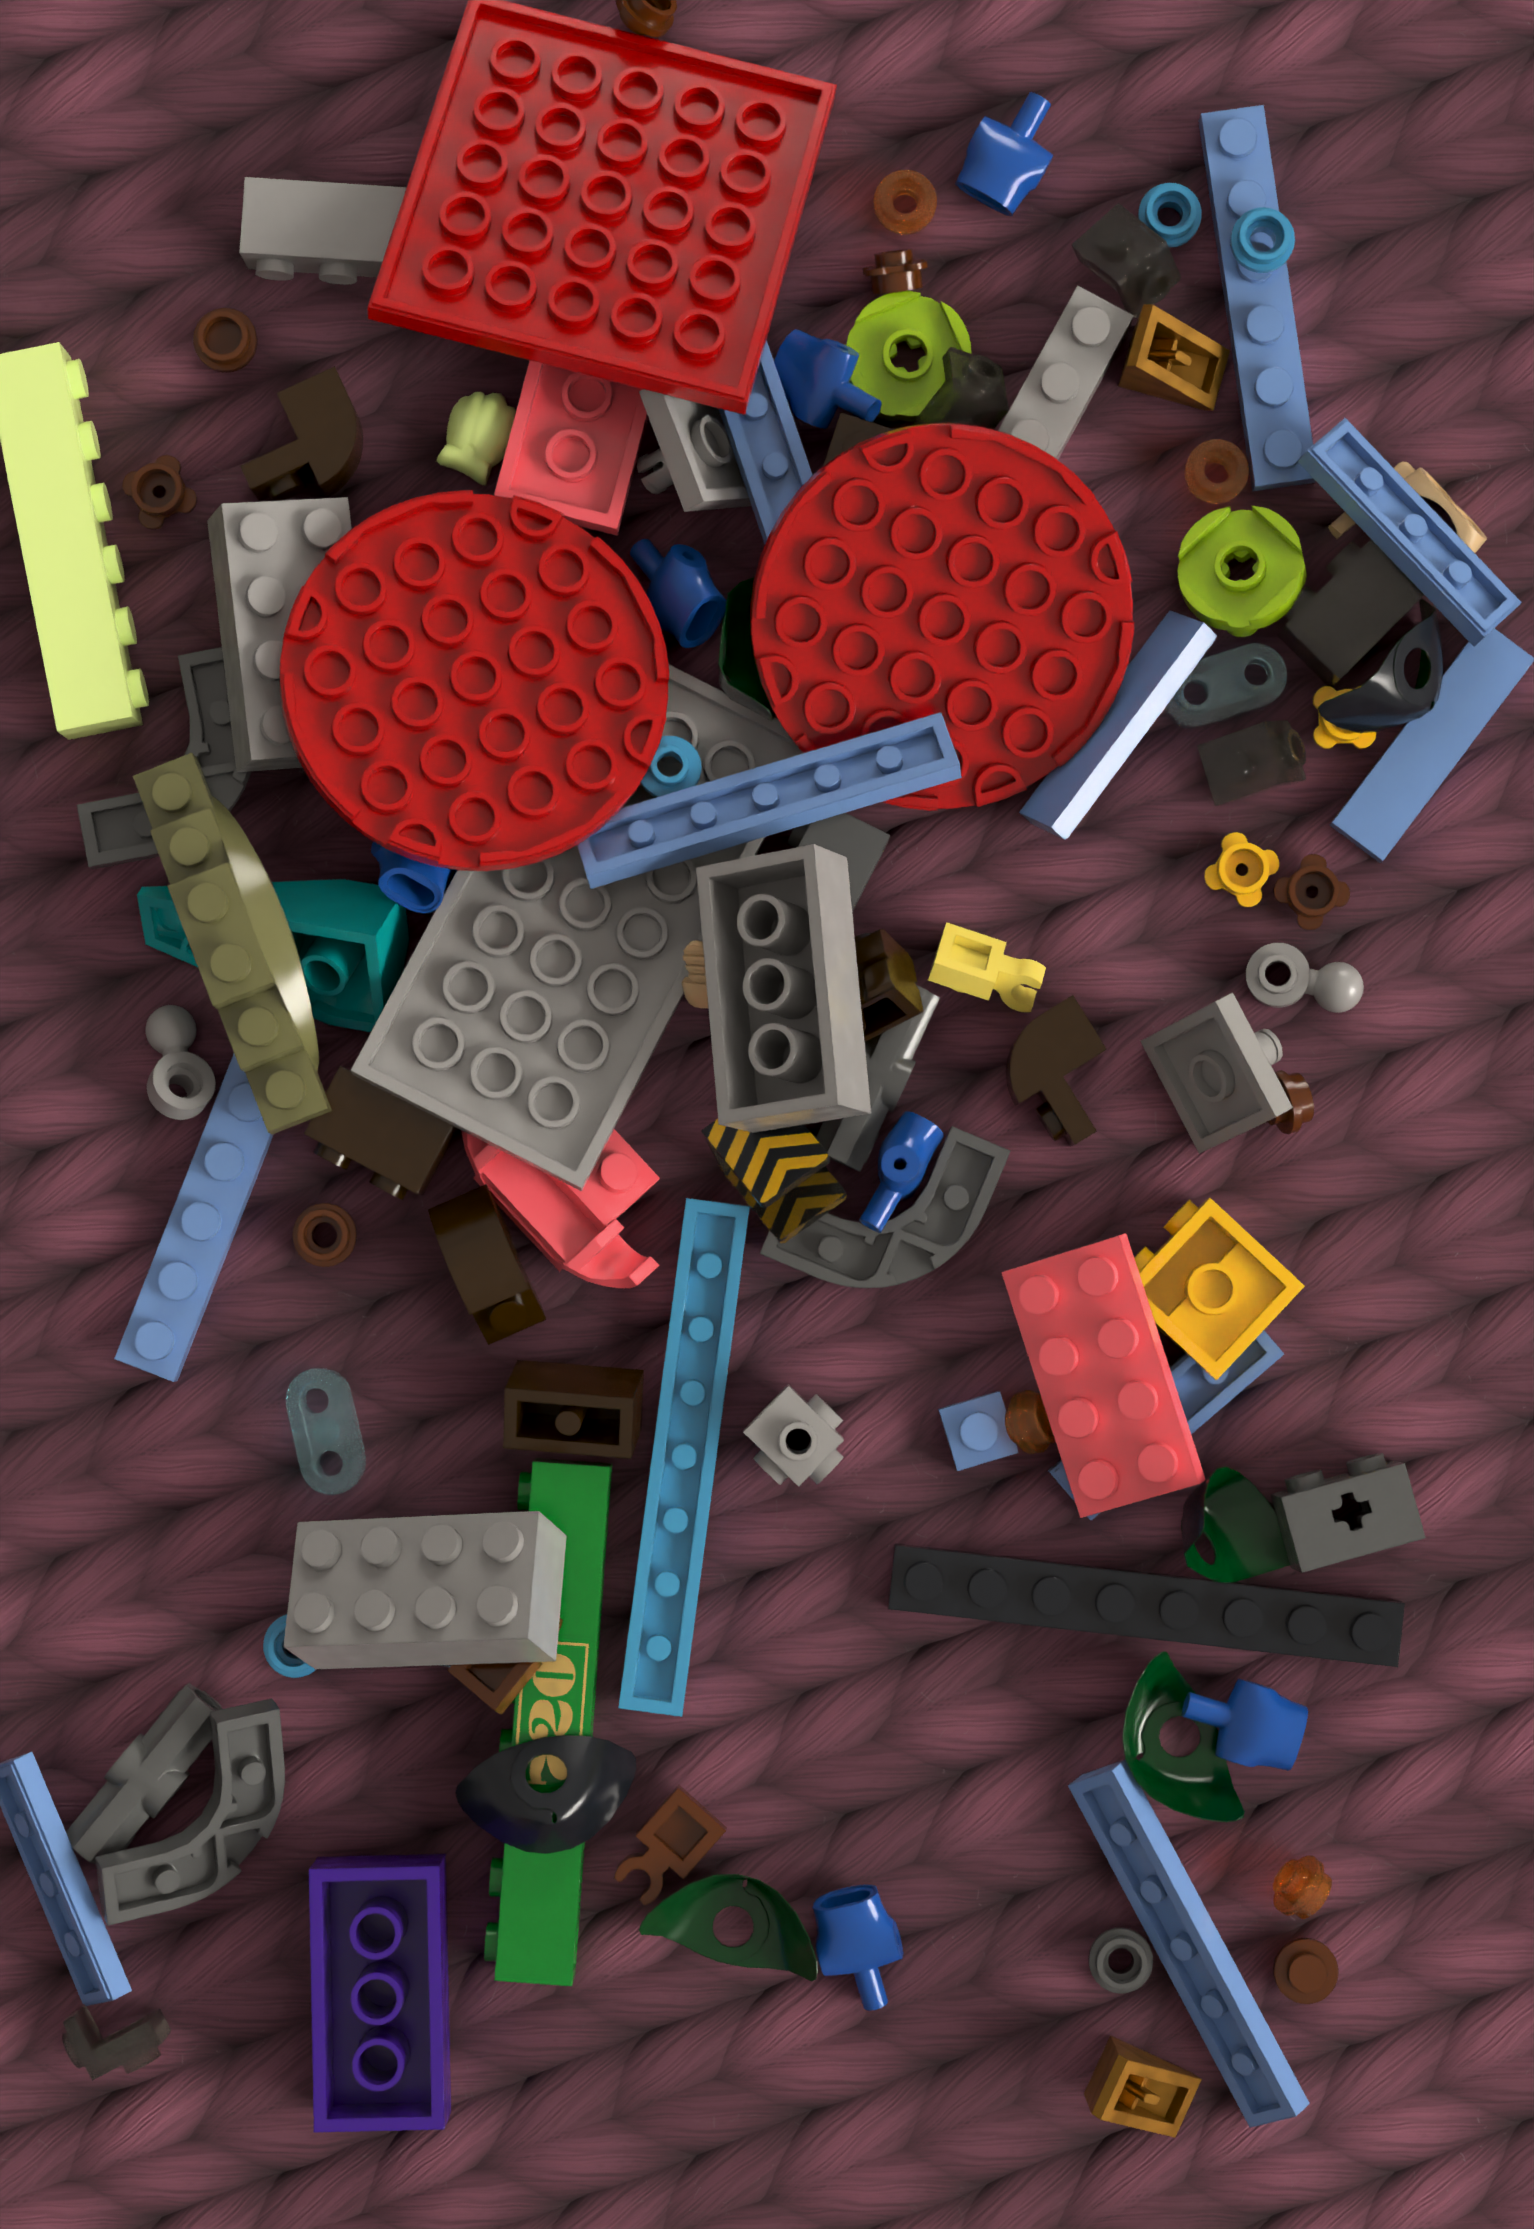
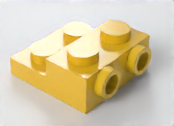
M1211 1198L1206 1199L1199 1207L1189 1199L1163 1226L1172 1235L1155 1254L1145 1246L1134 1259L1157 1329L1177 1344L1214 1380H1217L1305 1286Z

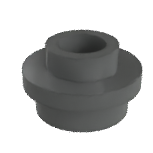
M1116 1927L1104 1931L1094 1940L1089 1950L1088 1963L1093 1978L1101 1987L1113 1993L1123 1994L1137 1990L1148 1980L1153 1968V1955L1149 1944L1142 1935L1129 1928ZM1119 1948L1126 1949L1132 1954L1130 1965L1122 1970L1113 1969L1108 1964L1110 1954Z

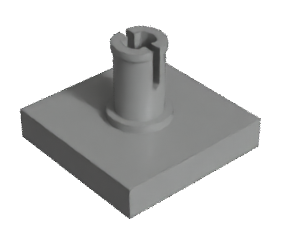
M645 389L639 391L660 446L658 450L641 456L637 461L638 473H644L652 468L654 471L641 479L646 489L653 494H659L674 484L684 512L752 506L719 408Z
M1233 993L1141 1040L1150 1061L1199 1154L1274 1119L1293 1108L1272 1068V1065L1279 1062L1283 1056L1279 1039L1269 1029H1261L1254 1033Z

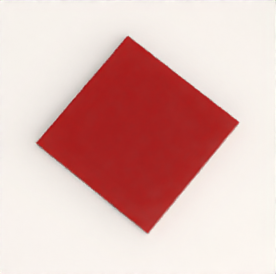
M468 0L368 304V319L745 415L833 107L837 85L504 0Z

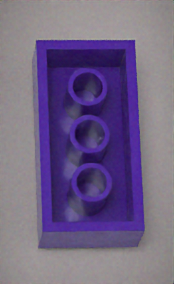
M446 1854L318 1857L309 1868L314 2133L445 2130L451 2114Z

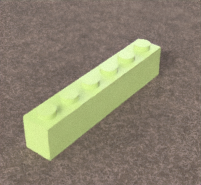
M60 342L0 354V442L56 729L65 738L71 740L143 725L140 708L149 706V697L142 670L140 668L132 670L128 646L137 644L132 613L128 606L120 608L116 584L125 582V575L117 545L108 546L103 522L113 520L112 507L105 483L96 484L91 462V460L101 458L98 436L93 422L83 421L79 399L89 396L85 371L81 360H71L68 352Z

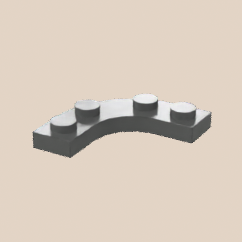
M222 647L179 655L178 660L190 717V743L185 755L193 753L197 757L211 795L219 800L230 812L245 790L252 771L236 772ZM139 793L77 805L89 868L94 870L159 857L150 833L152 826Z
M951 1126L927 1185L913 1206L894 1219L888 1220L881 1233L867 1228L862 1223L844 1220L826 1213L785 1243H779L769 1231L760 1254L816 1278L847 1287L883 1288L917 1279L947 1262L970 1239L988 1207L1011 1151Z
M272 1698L210 1712L215 1761L213 1794L202 1814L184 1831L156 1843L95 1857L101 1913L108 1926L178 1909L211 1895L242 1872L239 1864L254 1849L262 1836L268 1839L280 1812L285 1787V1763L280 1709Z

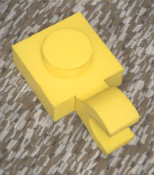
M946 922L928 981L988 1001L994 989L1000 994L1002 1001L1011 1009L1019 1012H1031L1037 993L1032 988L1040 989L1046 967L1034 960L1017 959L1004 955L1007 942ZM1021 984L1031 986L1032 988L1024 987Z

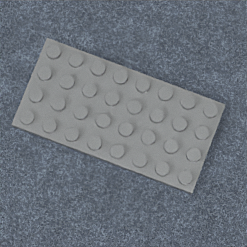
M668 664V704L662 736L683 738L697 750L702 766L701 776L697 785L803 754L778 719L774 718L773 721H770L730 700L725 692ZM664 757L657 764L659 772L668 777L677 775L682 769L680 762L674 757ZM640 783L635 793L623 807L656 797L650 795ZM766 837L590 889L577 845L554 857L517 868L494 871L457 870L444 894L441 905L436 909L358 1055L351 1069L352 1075L582 1191L684 995L682 980L685 977H689V972L686 970V962L683 960V950L691 941L698 940L703 942L696 867L756 856Z

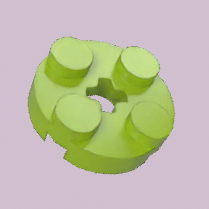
M908 290L883 295L869 303L861 311L849 332L846 346L859 353V358L849 383L881 401L882 406L878 417L882 420L913 422L933 417L949 407L966 384L972 353L968 331L954 309L942 301L938 303L932 298L921 296L919 292ZM906 341L911 349L922 347L925 356L918 360V370L907 372L904 367H894L891 359L897 356L896 344Z
M1251 506L1252 511L1244 509L1231 511V507H1226L1208 513L1187 532L1181 542L1178 554L1179 565L1177 572L1182 597L1190 611L1205 624L1215 629L1227 630L1229 634L1236 637L1251 636L1258 629L1267 627L1281 619L1294 606L1301 594L1302 587L1306 583L1307 573L1300 539L1296 531L1286 519L1265 507ZM1250 557L1257 561L1252 567L1254 575L1249 579H1239L1237 581L1228 579L1231 572L1227 563L1233 558L1242 563Z

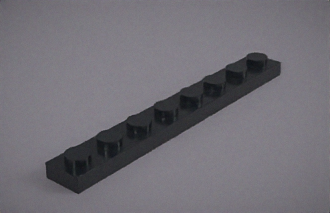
M894 1544L888 1609L1391 1667H1398L1405 1603L1396 1600L1238 1582L1221 1583L1203 1578L904 1544Z

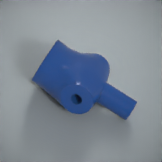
M1029 92L1011 126L984 116L966 149V158L955 185L984 205L1012 217L1022 200L1030 191L1036 189L1054 156L1033 140L1036 131L1051 107V103L1042 96Z
M795 329L789 333L777 352L774 364L793 414L810 425L824 429L828 428L838 407L860 419L873 422L881 410V401L849 383L857 364L859 353L840 342L820 339L802 330Z
M642 539L636 542L630 550V556L651 581L646 595L652 604L661 630L672 634L684 648H692L703 644L716 631L726 611V599L714 585L705 558L694 548L683 544L673 545L666 556L663 557L649 539Z
M374 841L372 843L371 854L377 859L380 867L379 888L389 899L410 911L418 913H431L441 905L445 889L450 885L457 870L435 867L414 861L394 853Z
M905 1111L883 1140L878 1154L880 1184L859 1219L867 1228L881 1233L899 1201L907 1200L916 1193L930 1159L944 1137L941 1129L928 1119L913 1112Z
M1238 1678L1227 1703L1188 1692L1182 1708V1717L1219 1728L1215 1756L1248 1767L1267 1766L1289 1771L1294 1765L1307 1724L1308 1708L1305 1705L1285 1698L1272 1688Z
M864 1884L838 1889L820 1896L813 1903L812 1909L817 1927L816 1952L823 1975L835 1976L853 1973L863 2008L871 2011L884 2007L888 2003V1998L878 1967L903 1959V1947L897 1924L884 1908L878 1889L875 1885Z

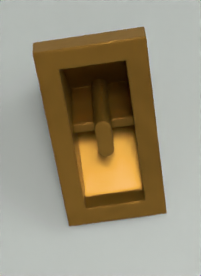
M1143 304L1134 328L1118 386L1197 409L1213 411L1230 350L1157 306Z
M1110 2035L1084 2095L1091 2114L1100 2120L1175 2138L1202 2079L1187 2070Z

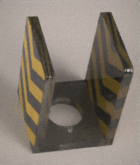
M716 1119L701 1130L721 1172L779 1243L789 1241L845 1201L847 1197L844 1188L825 1167L830 1162L827 1151L805 1125L752 1133L719 1125L718 1119Z

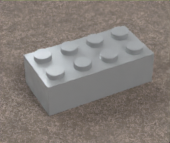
M348 497L222 503L207 520L236 772L303 768L289 739L282 713L280 658L284 632L292 606L301 587L305 585L313 570L323 560L325 553L330 547L352 529Z
M816 844L696 867L719 1125L756 1133L871 1114L847 857Z
M540 1511L298 1522L283 1647L314 1669L556 1661L567 1535Z

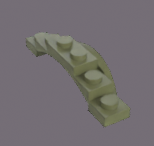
M193 753L134 775L133 779L152 826L150 833L170 883L167 886L211 1003L213 1007L218 1009L240 1070L244 1071L268 1133L273 1135L331 1112L332 1109L317 1073L319 1066L317 1036L297 947L278 895L249 839L228 809L211 795L199 761Z

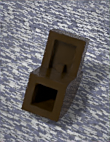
M334 366L277 393L298 439L240 466L250 489L259 501L270 497L271 501H282L302 492L306 488L305 480L313 476L316 477L326 497H329L346 485L355 473L363 451V430L358 414Z
M1073 995L1039 1015L1020 1032L1013 1042L1006 1064V1082L1014 1105H1018L1037 1093L1043 1104L1037 1107L1035 1111L1043 1126L1054 1141L1064 1136L1070 1147L1097 1131L1063 1076L1107 1050Z
M487 1184L428 1209L439 1246L455 1285L469 1314H473L488 1345L547 1320L542 1304L519 1260L510 1231Z

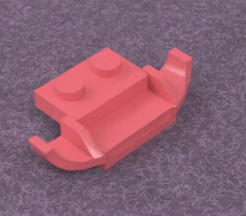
M615 1129L582 1191L462 1131L464 1148L475 1173L473 1179L480 1187L487 1184L496 1204L559 1272L564 1269L587 1282L601 1286L633 1288L638 1286L660 1266L651 1256L645 1257L634 1251L619 1235L624 1227L617 1218L650 1190L660 1177Z

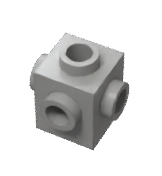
M789 1384L743 1431L761 1449L753 1459L779 1485L788 1477L798 1486L808 1477L816 1484H819L844 1458L836 1450L844 1441L843 1437L835 1430L843 1421L842 1418L817 1394L806 1402ZM799 1428L809 1433L811 1439L804 1449L795 1450L786 1443V1436L793 1429Z

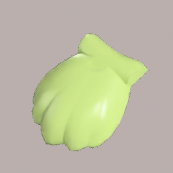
M474 392L470 396L460 398L454 405L449 417L446 435L447 444L438 455L436 462L442 466L464 473L481 485H486L492 467L504 458L516 413L515 408L507 406L505 397L501 393L485 395L483 392Z

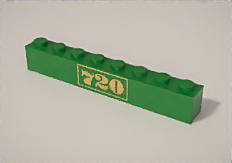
M536 1458L532 1461V1472H520L518 1510L540 1511L567 1535L560 1618L563 1620V1623L558 1633L556 1661L542 1662L543 1664L511 1702L515 1704L513 1729L502 1728L499 1752L543 1737L562 1735L593 1737L613 1463ZM541 1755L535 1757L528 1764L525 1778L533 1790L540 1793H551L558 1790L564 1784L567 1778V1769L564 1762L558 1757ZM553 1812L552 1822L556 1824L557 1818L556 1814ZM585 1842L572 1849L549 1854L525 1852L504 1843L503 1858L492 1857L489 1896L500 1897L499 1923H487L484 1961L496 1962L494 1981L559 1986L573 1985L576 1974Z

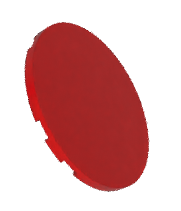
M927 423L906 426L881 433L856 444L819 469L790 500L768 536L756 570L750 604L751 643L760 683L782 727L803 753L941 712L960 762L962 778L883 801V803L909 809L938 811V809H954L974 805L980 807L1004 800L1027 790V786L1043 778L1056 767H1061L1067 763L1086 744L1112 706L1124 679L1134 635L1132 577L1127 556L1118 532L1114 529L1092 491L1074 472L1055 457L1035 445L1006 432L962 423Z
M473 490L438 492L415 497L392 505L368 517L349 530L325 553L323 560L313 570L305 585L301 587L285 628L280 658V696L288 736L301 766L324 800L348 824L382 847L414 861L461 871L504 870L538 863L569 850L605 826L632 797L646 775L660 744L666 722L669 665L660 623L648 596L625 562L598 536L594 538L587 531L564 518V513L513 495V498L489 494H473Z

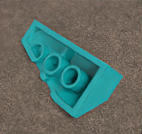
M346 879L272 882L297 947L313 1018L328 1025L371 1032L404 970L409 944L406 908L389 899L380 890L379 885ZM142 887L137 893L145 944L198 967L168 887Z

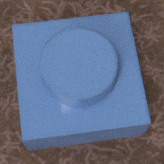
M1000 1391L938 1409L957 1471L1019 1453Z

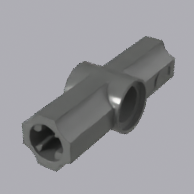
M918 985L916 986L920 991L924 1012L865 1042L871 1114L823 1121L816 1136L817 1141L827 1151V1158L858 1172L861 1171L864 1163L867 1162L887 1112L892 1113L899 1101L916 1063L912 1058L940 997Z
M191 1683L186 1684L182 1690L178 1691L165 1710L158 1716L159 1718L145 1735L140 1733L118 1758L104 1777L107 1780L105 1785L66 1831L72 1848L88 1862L96 1864L95 1857L125 1850L148 1818L151 1816L154 1819L188 1779L190 1773L187 1770L212 1741L210 1712L222 1710V1706L205 1691L196 1688Z

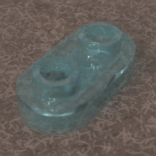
M1260 643L1246 644L1203 658L1166 705L1164 712L1174 724L1182 728L1199 729L1267 707L1279 697L1287 682L1285 662L1276 650ZM1251 664L1263 667L1267 676L1266 682L1258 686L1250 684L1244 675L1245 667ZM1193 683L1201 685L1206 692V701L1200 705L1190 704L1184 697L1185 686Z
M328 1368L306 1370L293 1379L286 1393V1409L300 1471L305 1482L315 1491L326 1495L341 1494L353 1488L360 1481L366 1468V1455L351 1389L347 1381L334 1370ZM313 1388L322 1389L328 1395V1406L321 1413L310 1410L306 1403L307 1394ZM326 1451H334L342 1458V1469L336 1475H329L321 1468L320 1460Z

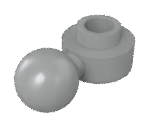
M1271 943L1261 947L1252 955L1246 968V981L1251 994L1260 1003L1273 1008L1293 1005L1304 994L1314 995L1317 1003L1325 1010L1341 1013L1355 1007L1363 995L1364 985L1362 977L1353 966L1344 962H1332L1323 966L1320 970L1310 969L1305 956L1297 948L1286 943ZM1274 963L1285 964L1291 972L1289 981L1282 986L1271 985L1265 977L1267 968Z
M165 1005L156 1009L149 1016L145 1027L146 1038L154 1050L163 1055L148 1078L147 1094L152 1105L161 1114L172 1119L185 1120L197 1116L204 1110L215 1091V1076L205 1060L196 1054L188 1052L196 1038L197 1032L196 1023L192 1015L180 1006ZM169 1085H180L185 1089L187 1097H179L173 1094L169 1089Z

